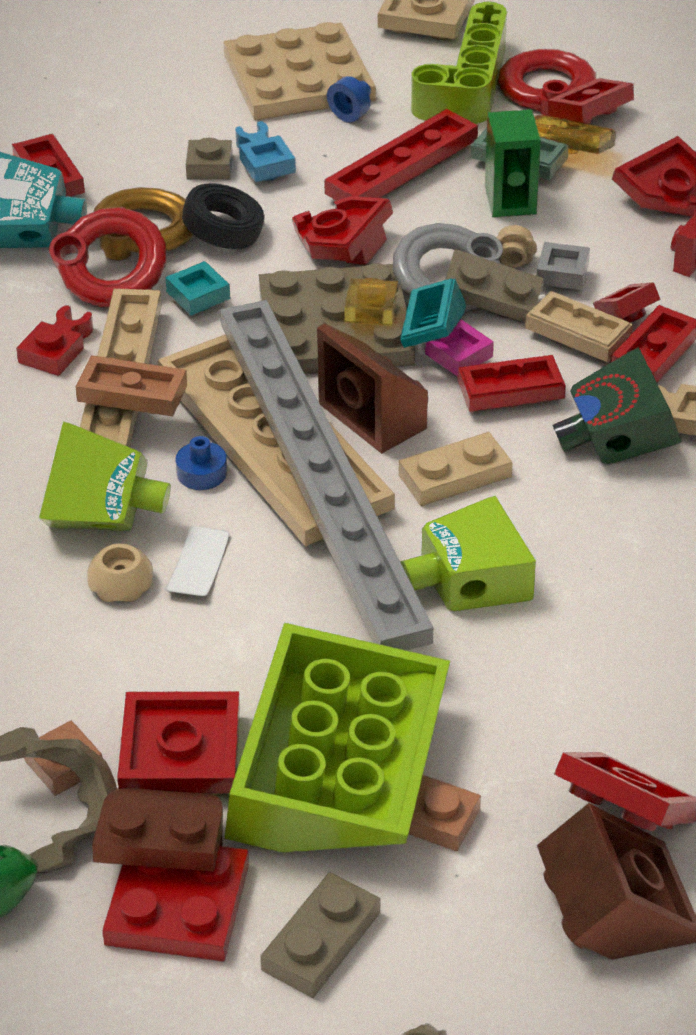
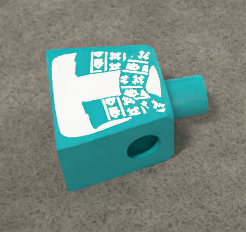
M0 152V248H49L51 241L57 236L59 223L74 225L81 217L87 215V199L66 196L63 175L57 168Z

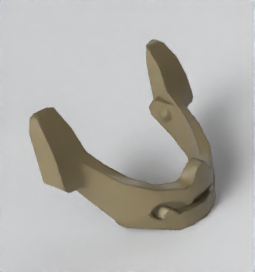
M20 727L0 736V762L28 757L42 758L61 763L71 768L80 778L81 785L77 792L78 798L89 806L87 817L79 828L54 834L51 837L53 843L29 854L39 865L37 873H45L72 865L75 862L74 847L76 843L95 833L104 799L109 793L117 790V786L107 762L80 740H41L35 729Z

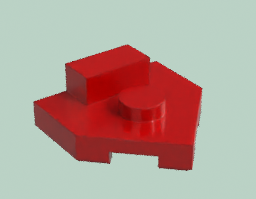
M679 136L615 168L612 180L640 207L693 217L696 209V152Z
M349 196L334 201L335 209L323 211L311 217L309 211L292 217L295 232L311 258L366 265L387 241L383 224L393 214L390 199Z

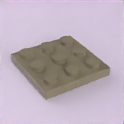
M374 263L358 267H325L319 270L292 272L282 270L275 273L259 274L261 301L267 300L304 374L318 373L317 327L324 323L363 341L381 356L387 357L396 367L415 365V347L403 348L400 341L407 309L403 291L393 274V264Z

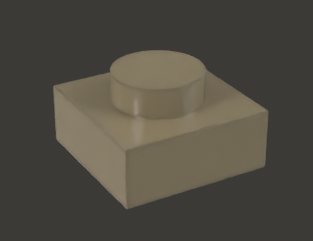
M216 138L189 140L186 157V178L230 179L233 156L232 140H218Z

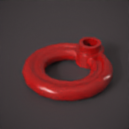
M536 49L521 52L509 58L499 70L498 85L508 99L520 106L538 110L542 115L548 117L549 99L596 80L597 77L596 72L588 61L573 53L557 49ZM548 69L567 74L571 77L572 82L567 85V83L561 80H549L543 84V88L538 89L526 84L523 81V77L535 70Z
M122 207L99 209L81 217L66 232L57 235L49 246L50 256L66 288L81 301L99 307L110 306L114 288L151 290L159 282L166 266V242L157 225L142 213ZM106 234L128 236L136 243L139 249V260L135 269L127 276L118 280L106 281L96 278L86 267L89 259L88 247L97 238ZM68 254H78L77 257L72 260H64V258Z

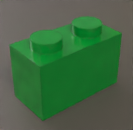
M532 109L487 112L485 190L492 217L537 214L541 139Z

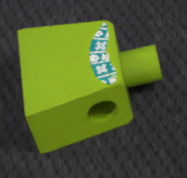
M63 422L39 518L46 525L54 528L131 531L137 508L161 514L165 513L169 502L171 484L145 478L148 460L141 452L74 424Z
M496 496L488 497L427 522L422 528L421 556L400 561L414 590L434 586L446 608L454 612L526 602L534 599L536 560Z

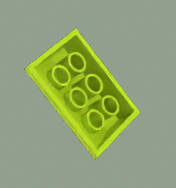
M284 622L229 794L224 839L282 853L406 844L450 661Z

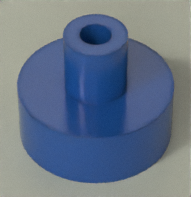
M345 76L328 88L327 101L329 107L342 121L354 122L369 111L371 88L365 81Z
M197 436L192 438L190 444L182 447L176 454V472L179 482L185 487L194 490H208L220 485L227 476L225 451L219 445L210 442L207 437Z

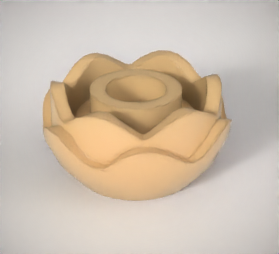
M113 544L105 547L93 557L87 571V582L90 590L96 592L99 598L105 602H134L140 598L144 591L150 588L153 578L151 561L140 549L128 544Z

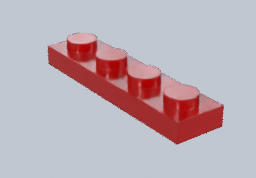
M445 109L324 179L325 195L336 201L349 196L381 198L472 144L478 138V125Z

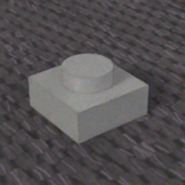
M544 242L536 276L544 278L542 285L553 286L558 289L571 288L582 290L589 264L590 247Z

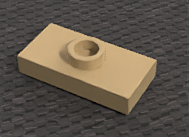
M550 291L526 315L525 328L608 362L612 358V354L632 334L633 324Z

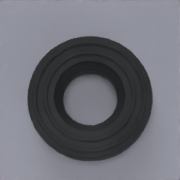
M206 183L191 189L183 206L182 219L187 229L194 236L208 244L225 249H243L253 245L260 236L264 224V211L253 197L237 188L218 183ZM210 211L227 214L236 221L220 218Z

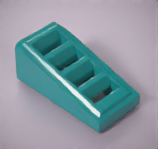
M451 278L412 289L400 339L403 348L444 338L451 334L466 309V302L456 279Z

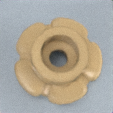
M519 225L506 226L499 231L496 237L503 246L500 262L506 266L517 268L524 264H529L533 260V255L537 252V245L533 235L525 227Z

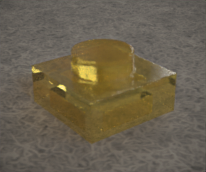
M351 278L344 307L345 322L392 326L398 298V281H385L377 278Z

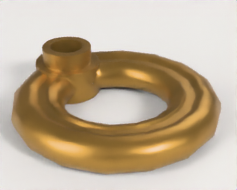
M138 187L120 190L106 196L94 208V211L122 207L129 210L149 209L165 213L172 219V223L169 226L160 229L166 242V251H171L186 244L194 236L187 229L182 219V211L186 199L179 194L160 188ZM106 234L100 237V247L109 259L125 260L131 256L132 252L139 253L136 243L128 236Z

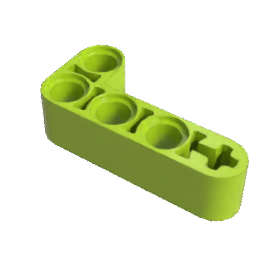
M480 2L472 6L456 66L423 64L413 69L411 72V113L415 117L428 120L443 110L448 109L475 124L487 120V112L492 110L499 70L502 66L506 47L507 10L503 5L496 2Z

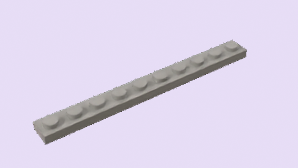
M267 300L220 309L221 326L373 643L402 650L433 644L434 628Z

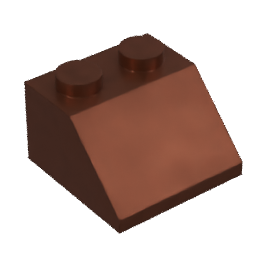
M325 323L317 327L319 404L381 454L427 429L428 390L419 381L413 380L393 365L387 357L381 356L363 341Z
M588 803L537 844L546 869L543 873L544 880L549 889L555 894L564 917L561 920L562 928L567 937L577 947L581 949L588 948L614 960L696 943V914L667 846L661 839Z

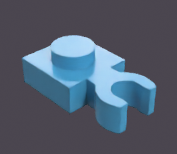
M262 121L257 122V133H246L241 126L235 128L236 146L239 149L240 161L254 182L270 181L277 179L279 176L296 173L295 156L280 135L269 137L266 123Z

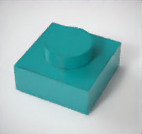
M206 261L165 277L166 292L190 316L231 299L230 284Z

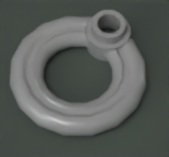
M435 223L420 226L405 235L393 253V274L400 288L410 297L412 289L433 284L424 276L420 268L422 256L430 250L438 248L457 249L500 263L503 246L491 234L476 233L459 225ZM466 304L465 312L478 309V307Z

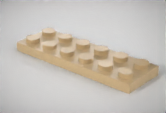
M226 334L158 359L159 366L185 369L187 371V387L181 398L183 404L304 546L324 539ZM331 425L376 516L395 509V493Z

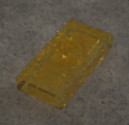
M544 115L534 117L540 137L568 145V154H577L579 151L600 154L615 146L617 131H614V129Z

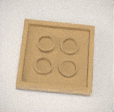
M323 22L315 27L296 30L285 28L276 33L258 36L242 35L237 39L224 41V56L254 121L330 108L327 101L328 88L345 76L367 82L371 88L370 101L376 100V86L342 22Z

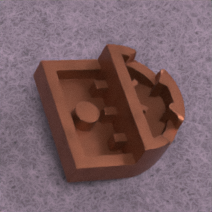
M122 788L112 791L104 799L92 843L93 862L214 872L219 846H223L222 802L215 795L135 788Z

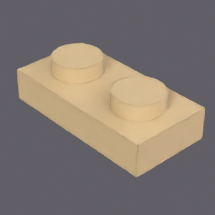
M486 432L399 460L398 475L419 505L424 506L512 477L513 462L491 433Z

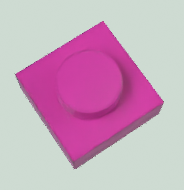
M461 319L449 336L425 343V354L457 377L459 367L482 364L493 357L494 341Z

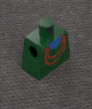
M639 348L628 352L574 384L570 392L579 413L552 425L563 452L592 441L601 463L612 464L682 442L671 410Z

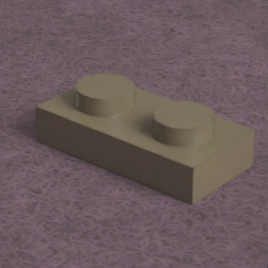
M457 249L453 252L445 280L456 279L466 304L526 323V315L537 305L544 279Z
M329 872L260 955L261 971L314 998L381 913V898Z

